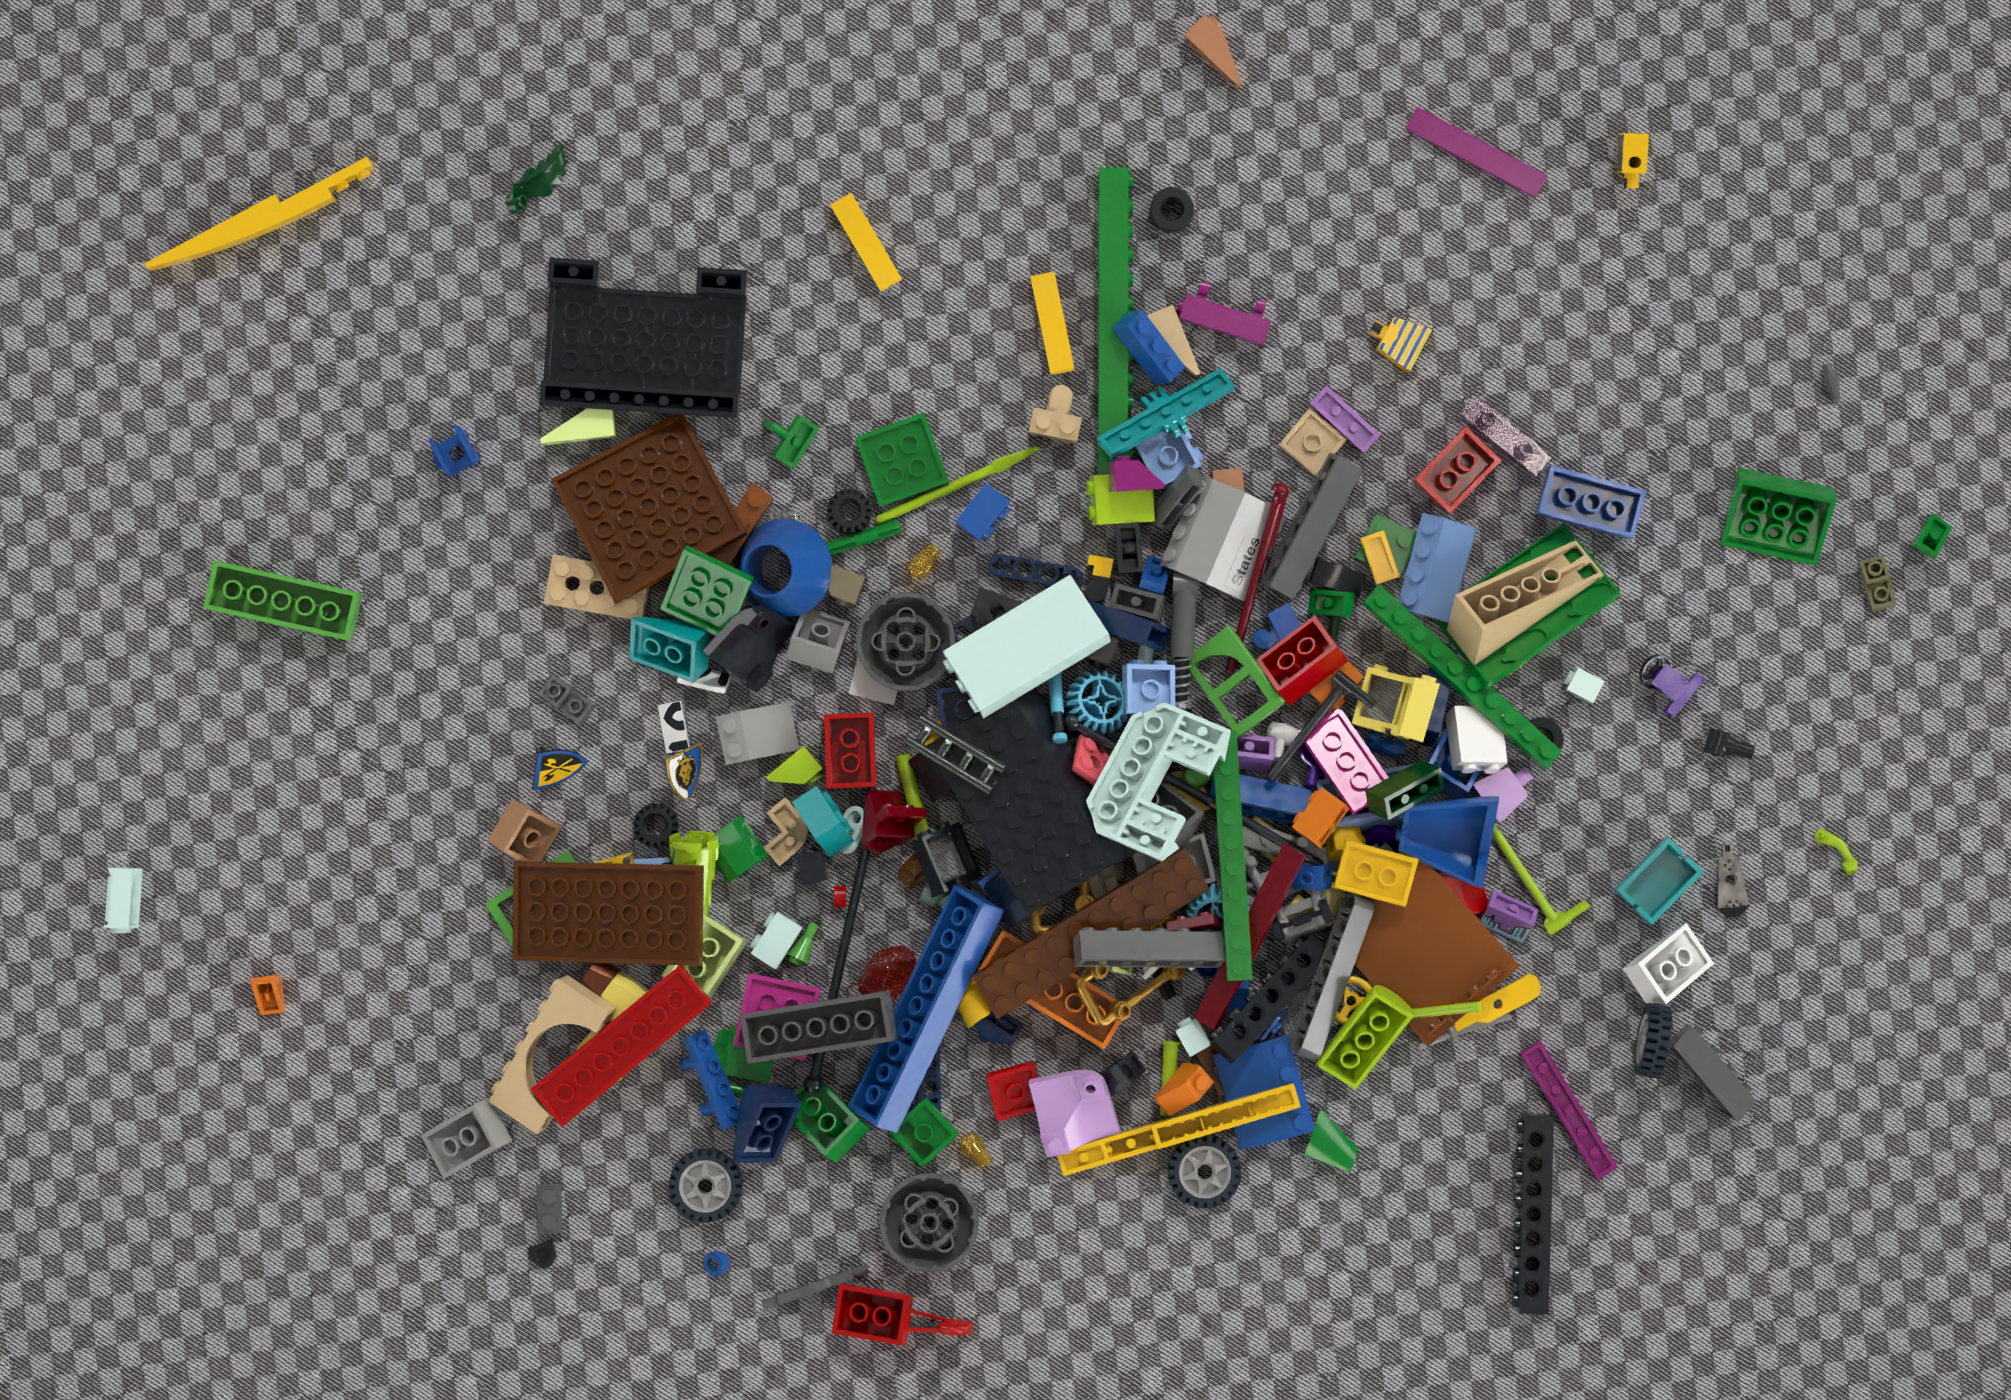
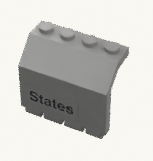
M1200 475L1204 487L1181 514L1160 565L1244 601L1271 505L1244 491ZM1283 516L1279 526L1278 534L1281 533V530L1287 519ZM1269 547L1267 556H1271L1274 548ZM1267 560L1265 561V565H1264L1263 572H1264V570H1265V568H1266V565H1267V563H1268Z

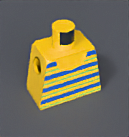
M1394 317L1389 326L1375 320L1369 334L1381 339L1376 349L1379 353L1404 372L1409 373L1432 329Z

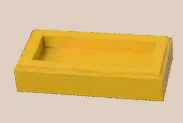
M1384 530L1360 538L1375 585L1399 578L1400 576Z

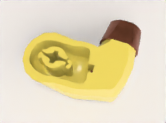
M594 963L580 982V984L616 1007L607 1025L649 991L638 980L622 972V969L612 963ZM591 1031L588 1034V1036L580 1043L577 1050L580 1047H582L586 1042H588L592 1037H594L598 1032Z

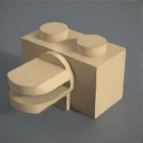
M1065 385L1055 386L1050 392L1046 410L1033 409L1029 434L1077 444L1082 417L1070 415L1073 393L1069 387Z

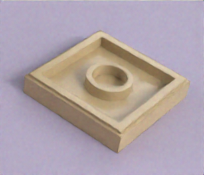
M1309 408L1278 446L1316 477L1328 454H1335L1346 442L1347 438L1314 410Z

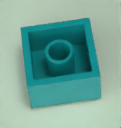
M815 786L792 802L815 840L829 857L854 842L850 835V832L853 831L852 827L843 817L841 810L827 791L822 793Z

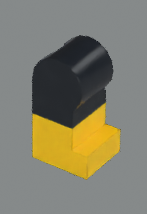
M1089 555L1087 566L1094 567L1091 582L1086 588V596L1090 601L1099 603L1105 599L1114 559Z

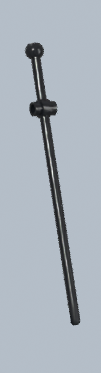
M1067 714L1063 721L1064 730L1067 732L1077 731L1113 752L1117 744L1116 742L1097 731H1093L1090 727H1084V724L1078 721L1079 716L1077 714ZM1166 772L1163 781L1216 810L1215 798L1173 774ZM1242 814L1244 827L1279 847H1282L1283 843L1292 846L1307 855L1304 861L1311 865H1324V861L1321 858Z
M863 845L827 1000L838 998L870 856V851ZM825 1052L815 1053L810 1076H807L803 1082L805 1091L813 1093L821 1091L823 1083L820 1079V1073Z

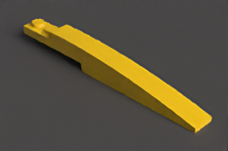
M365 157L282 202L274 194L144 264L147 269L154 271L216 253L269 233L335 202L336 199L332 193L334 190L336 192L345 190L350 186L349 183L355 179L360 181L371 175L370 171L375 168L371 160Z
M1294 1083L1125 1130L1120 1132V1134L1086 1143L1071 1150V1153L1058 1155L1057 1157L1063 1176H1067L1290 1111L1301 1106Z

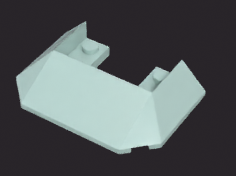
M1168 703L1159 704L1155 709L1144 713L1141 711L1133 714L1086 800L1096 832L1159 861L1165 860L1179 849L1175 840L1186 819L1180 814L1152 803L1151 800L1172 761L1209 776L1218 759L1225 762L1231 731Z

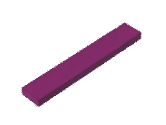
M1419 107L1416 108L1405 129L1533 198H1536L1548 176Z
M1541 1040L1519 1052L1596 1180L1618 1168Z

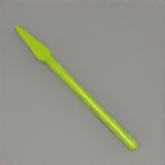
M1034 446L995 459L990 465L877 515L875 522L883 524L993 473L1003 472L1037 452L1039 447Z

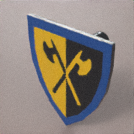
M544 747L537 748L532 790L545 789L569 779L579 772L588 761L580 754L571 750H545Z

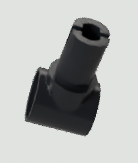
M1709 728L1704 753L1719 757L1732 754L1752 759L1755 745L1737 741L1734 737L1730 736L1731 733Z

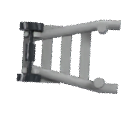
M1301 835L1297 840L1299 847L1316 856L1314 844ZM1245 847V869L1259 891L1269 871L1259 874L1256 869L1258 861L1254 856H1250L1248 848ZM1304 861L1302 865H1311V864H1309L1308 862ZM1290 887L1286 896L1292 895L1302 890L1292 889ZM1310 890V898L1279 909L1271 924L1277 941L1288 943L1299 939L1301 936L1304 937L1333 926L1335 920L1324 891ZM1313 908V913L1311 914L1308 912L1293 917L1292 921L1287 919L1288 916Z

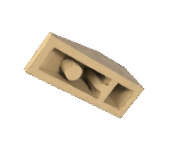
M1171 305L1148 314V318L1183 362L1184 368L1192 376H1200L1199 368L1174 306Z

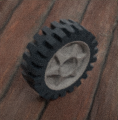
M1647 1003L1643 1009L1634 1052V1072L1636 1075L1659 1079L1663 1073L1672 1028V1009L1669 1006Z
M1205 1135L1182 1142L1175 1148L1168 1164V1178L1173 1191L1183 1202L1197 1208H1213L1222 1205L1235 1194L1241 1180V1164L1237 1153L1230 1144L1217 1136ZM1202 1165L1210 1166V1176L1206 1178L1200 1177L1198 1175L1199 1167Z
M710 1148L694 1150L683 1156L674 1166L669 1179V1193L676 1209L686 1218L703 1223L718 1221L730 1214L738 1204L743 1188L742 1175L737 1164L724 1152ZM702 1179L710 1180L713 1185L712 1190L709 1192L702 1191L699 1187V1182Z

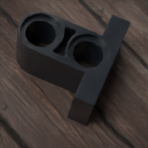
M1131 1050L1099 1074L1105 1079L1110 1096L1112 1097L1136 1081L1146 1071V1068L1134 1051Z

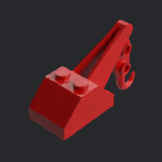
M839 1284L832 1333L902 1346L906 1345L908 1332H931L950 1336L971 1335L973 1322L950 1319L913 1310V1295L879 1288ZM911 1313L942 1320V1322L938 1323L937 1327L909 1325Z

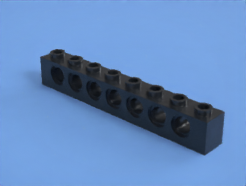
M1521 1113V1119H1517V1134H1521V1144L1517 1143L1516 1158H1520V1168H1516L1515 1173L1516 1183H1519V1193H1515V1208H1519V1218L1514 1219V1232L1518 1233V1243H1514L1513 1255L1514 1258H1517V1267H1513V1282H1517V1291L1512 1293V1307H1516V1311L1519 1314L1549 1315L1554 1115ZM1537 1132L1540 1134L1541 1140L1539 1144L1532 1146L1529 1144L1528 1138L1532 1133ZM1533 1157H1537L1540 1160V1166L1536 1170L1528 1168V1161ZM1532 1182L1539 1184V1191L1535 1195H1529L1527 1192V1187ZM1531 1207H1537L1539 1211L1538 1217L1529 1220L1526 1216L1527 1210ZM1536 1232L1538 1234L1537 1242L1532 1245L1527 1244V1234ZM1529 1257L1537 1258V1265L1533 1269L1525 1267V1261ZM1531 1281L1535 1282L1537 1285L1536 1291L1532 1294L1525 1293V1285Z

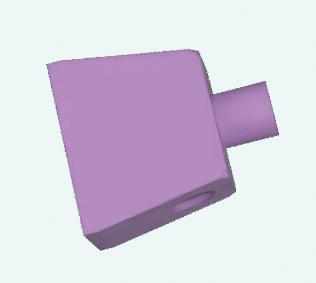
M1505 767L1497 773L1475 781L1472 788L1478 797L1500 796L1495 820L1496 823H1500L1528 796L1522 786L1534 778L1526 767L1513 774L1509 767Z

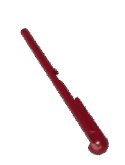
M1275 483L1270 489L1274 491L1236 630V634L1242 642L1245 638L1256 595L1259 593V590H1255L1256 585L1263 572L1269 547L1274 548L1289 495V489L1284 483ZM1229 657L1225 670L1235 673L1238 660Z

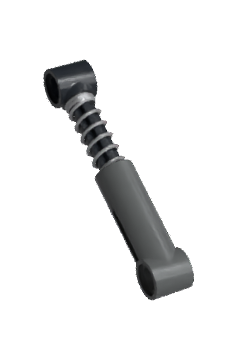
M1173 572L1170 656H1175L1173 660L1175 665V707L1192 714V708H1189L1190 700L1188 699V694L1190 693L1188 685L1191 683L1188 680L1191 676L1189 673V668L1191 667L1189 660L1195 655L1198 580L1179 572Z

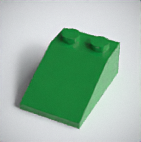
M823 1080L822 1089L819 1093L805 1091L802 1085L795 1092V1095L802 1104L793 1123L825 1157L837 1164L871 1128Z

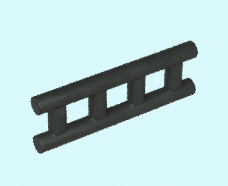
M922 714L917 721L918 724L923 726L916 739L908 736L904 744L989 795L994 786L987 782L995 770L1002 774L1007 765ZM931 732L944 739L937 752L924 745ZM952 745L965 751L958 765L946 758ZM974 757L986 764L980 777L966 770Z

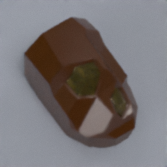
M916 853L899 868L898 880L903 888H913L925 878Z

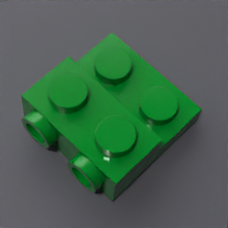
M927 1096L905 1115L897 1133L890 1131L892 1133V1140L898 1146L903 1145L908 1151L907 1155L910 1160L916 1165L919 1163L922 1167L960 1134Z

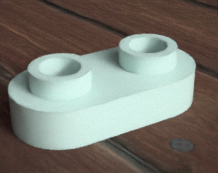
M859 806L848 808L843 815L853 829L850 835L854 839V842L839 851L843 854L852 853L862 838L864 809ZM861 816L860 822L857 823V818Z

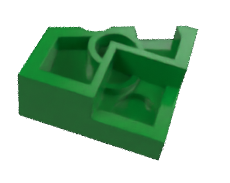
M1319 1109L1314 1122L1315 1131H1312L1303 1155L1351 1172L1358 1148L1326 1113Z

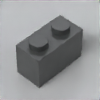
M1115 583L1109 607L1161 622L1167 598L1163 595Z

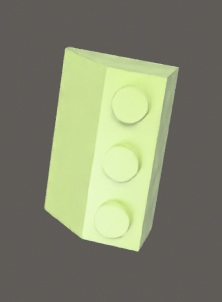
M703 914V965H683V967L711 999L748 941ZM668 965L661 976L666 977L679 965Z

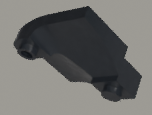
M761 604L738 613L703 651L708 657L739 678L745 685L758 692L774 675L772 668L775 659L796 625L770 606Z

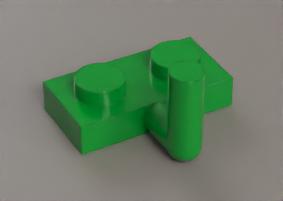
M800 414L795 416L787 430L769 419L762 421L763 428L782 438L772 456L792 469L796 467L820 428Z

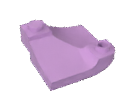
M1073 1070L1029 1080V1087L1041 1133L1040 1137L1047 1158L1071 1153V1150L1086 1143L1120 1134V1126L1105 1079L1099 1073L1091 1070Z

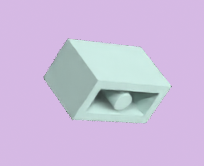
M779 911L776 915L772 913L769 915L763 925L767 928L762 936L757 934L750 945L753 948L751 954L775 970L803 929V926Z

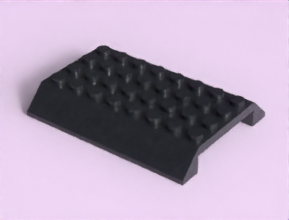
M549 257L548 283L550 284L544 379L541 380L540 406L737 418L741 395L747 305V270L697 267V294L600 288L599 260Z
M1037 687L984 719L979 713L951 730L957 736L1007 765L1002 774L995 770L987 783L994 786L989 795L920 753H917L908 761L933 804L954 792L1002 873L987 884L984 889L992 903L1004 910L1001 918L1008 930L1030 918L1029 915L1113 864L1116 866L1136 854L1134 849L1096 832L1086 801L1094 786L1072 771L1075 750L1067 739V742L1064 744L1053 743L1052 736L1055 732L1053 716ZM939 737L926 746L937 752L944 739ZM952 745L946 758L958 765L965 751ZM974 757L966 770L980 777L986 764Z

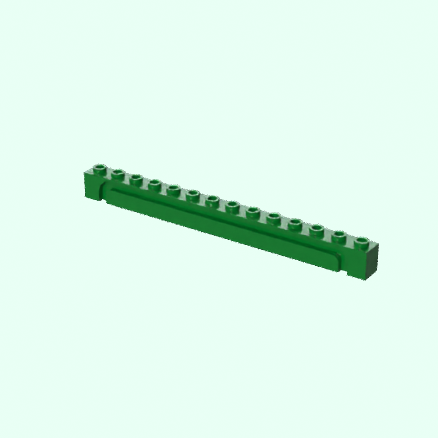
M1099 167L1098 437L1127 421L1128 410H1133V395H1128V385H1133V370H1128V361H1133V356L1111 329L1127 312L1133 311V297H1128V287H1133V272H1128V263H1133V248H1128V239L1133 238V223H1129V213H1133V199H1129V189H1133V174H1129V167ZM1098 444V475H1108V462H1114L1116 458L1111 460ZM1133 448L1119 456H1130L1133 459Z

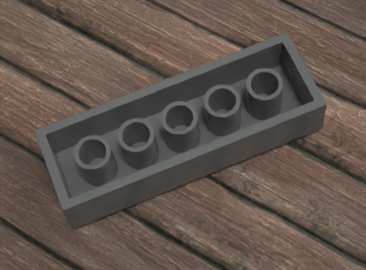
M890 990L740 1014L747 1064L884 1043L898 1039Z

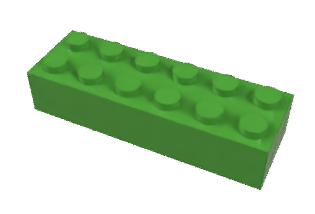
M214 560L203 609L352 642L363 593Z

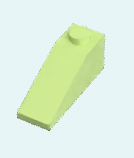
M585 409L540 438L541 444L553 445L616 438L614 410Z

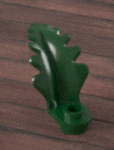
M561 144L557 145L552 150V153L547 155L546 162L543 159L540 160L536 169L532 167L526 169L520 180L511 184L510 195L506 196V206L511 214H524L528 198L535 196L548 197L552 194L551 186L561 185L562 182L558 175L564 176L566 170L562 167L567 166V162L563 159L566 158V154Z

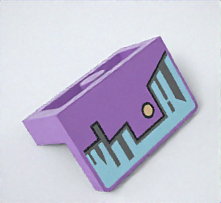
M1493 890L1480 921L1487 929L1523 944L1534 927L1539 909L1497 890Z

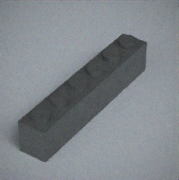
M1328 454L1260 582L1261 584L1292 600L1299 594L1302 589V582L1306 575L1311 572L1317 554L1324 548L1325 539L1335 527L1341 509L1347 505L1351 490L1358 484L1362 468L1340 455Z
M1086 927L1079 930L1073 937L1075 967L1219 968L1226 961L1223 932H1215L1214 929L1210 928L1202 929L1200 932H1191L1189 928H1182L1176 931H1167L1166 928H1157L1152 931H1143L1142 928H1132L1128 931H1119V928H1107L1104 931H1095L1093 927Z

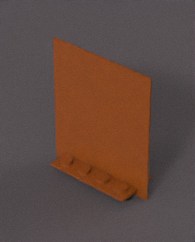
M1418 860L1406 907L1367 898L1374 902L1375 908L1355 965L1373 986L1380 985L1393 991L1411 1009L1480 1002L1520 966L1433 867ZM1466 1013L1411 1019L1408 1025L1425 1045L1429 1047Z

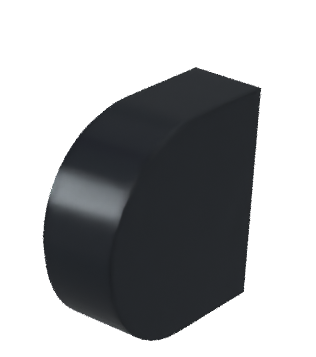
M553 1239L528 1247L531 1258L538 1267H549L557 1258Z

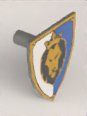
M698 742L674 755L664 754L661 759L662 763L665 764L667 781L672 791L679 798L689 802L695 792L703 766L702 742Z

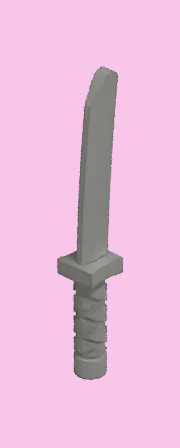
M1505 1014L1489 1023L1476 1022L1458 1032L1454 1026H1451L1430 1046L1450 1038L1456 1040L1459 1035L1511 1020L1512 1016ZM1421 1039L1416 1041L1419 1050L1427 1047Z

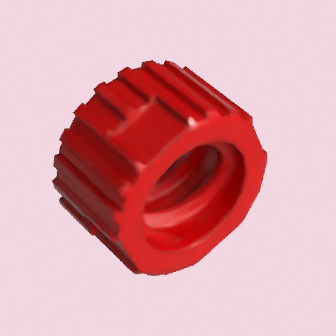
M834 886V908H846V886Z

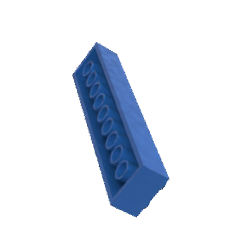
M954 884L894 1009L898 1039L877 1044L848 1105L849 1108L876 1127L895 1133L898 1132L972 978L971 975L974 974L1004 912L1002 908L972 890Z

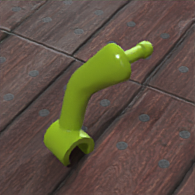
M1819 829L1815 833V839L1818 843L1835 847L1841 853L1845 860L1841 865L1847 875H1851L1858 870L1857 860L1851 855L1842 839L1824 829Z

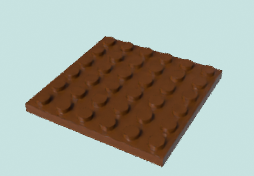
M674 414L551 479L615 604L673 575L686 545L709 556L748 535L684 415Z

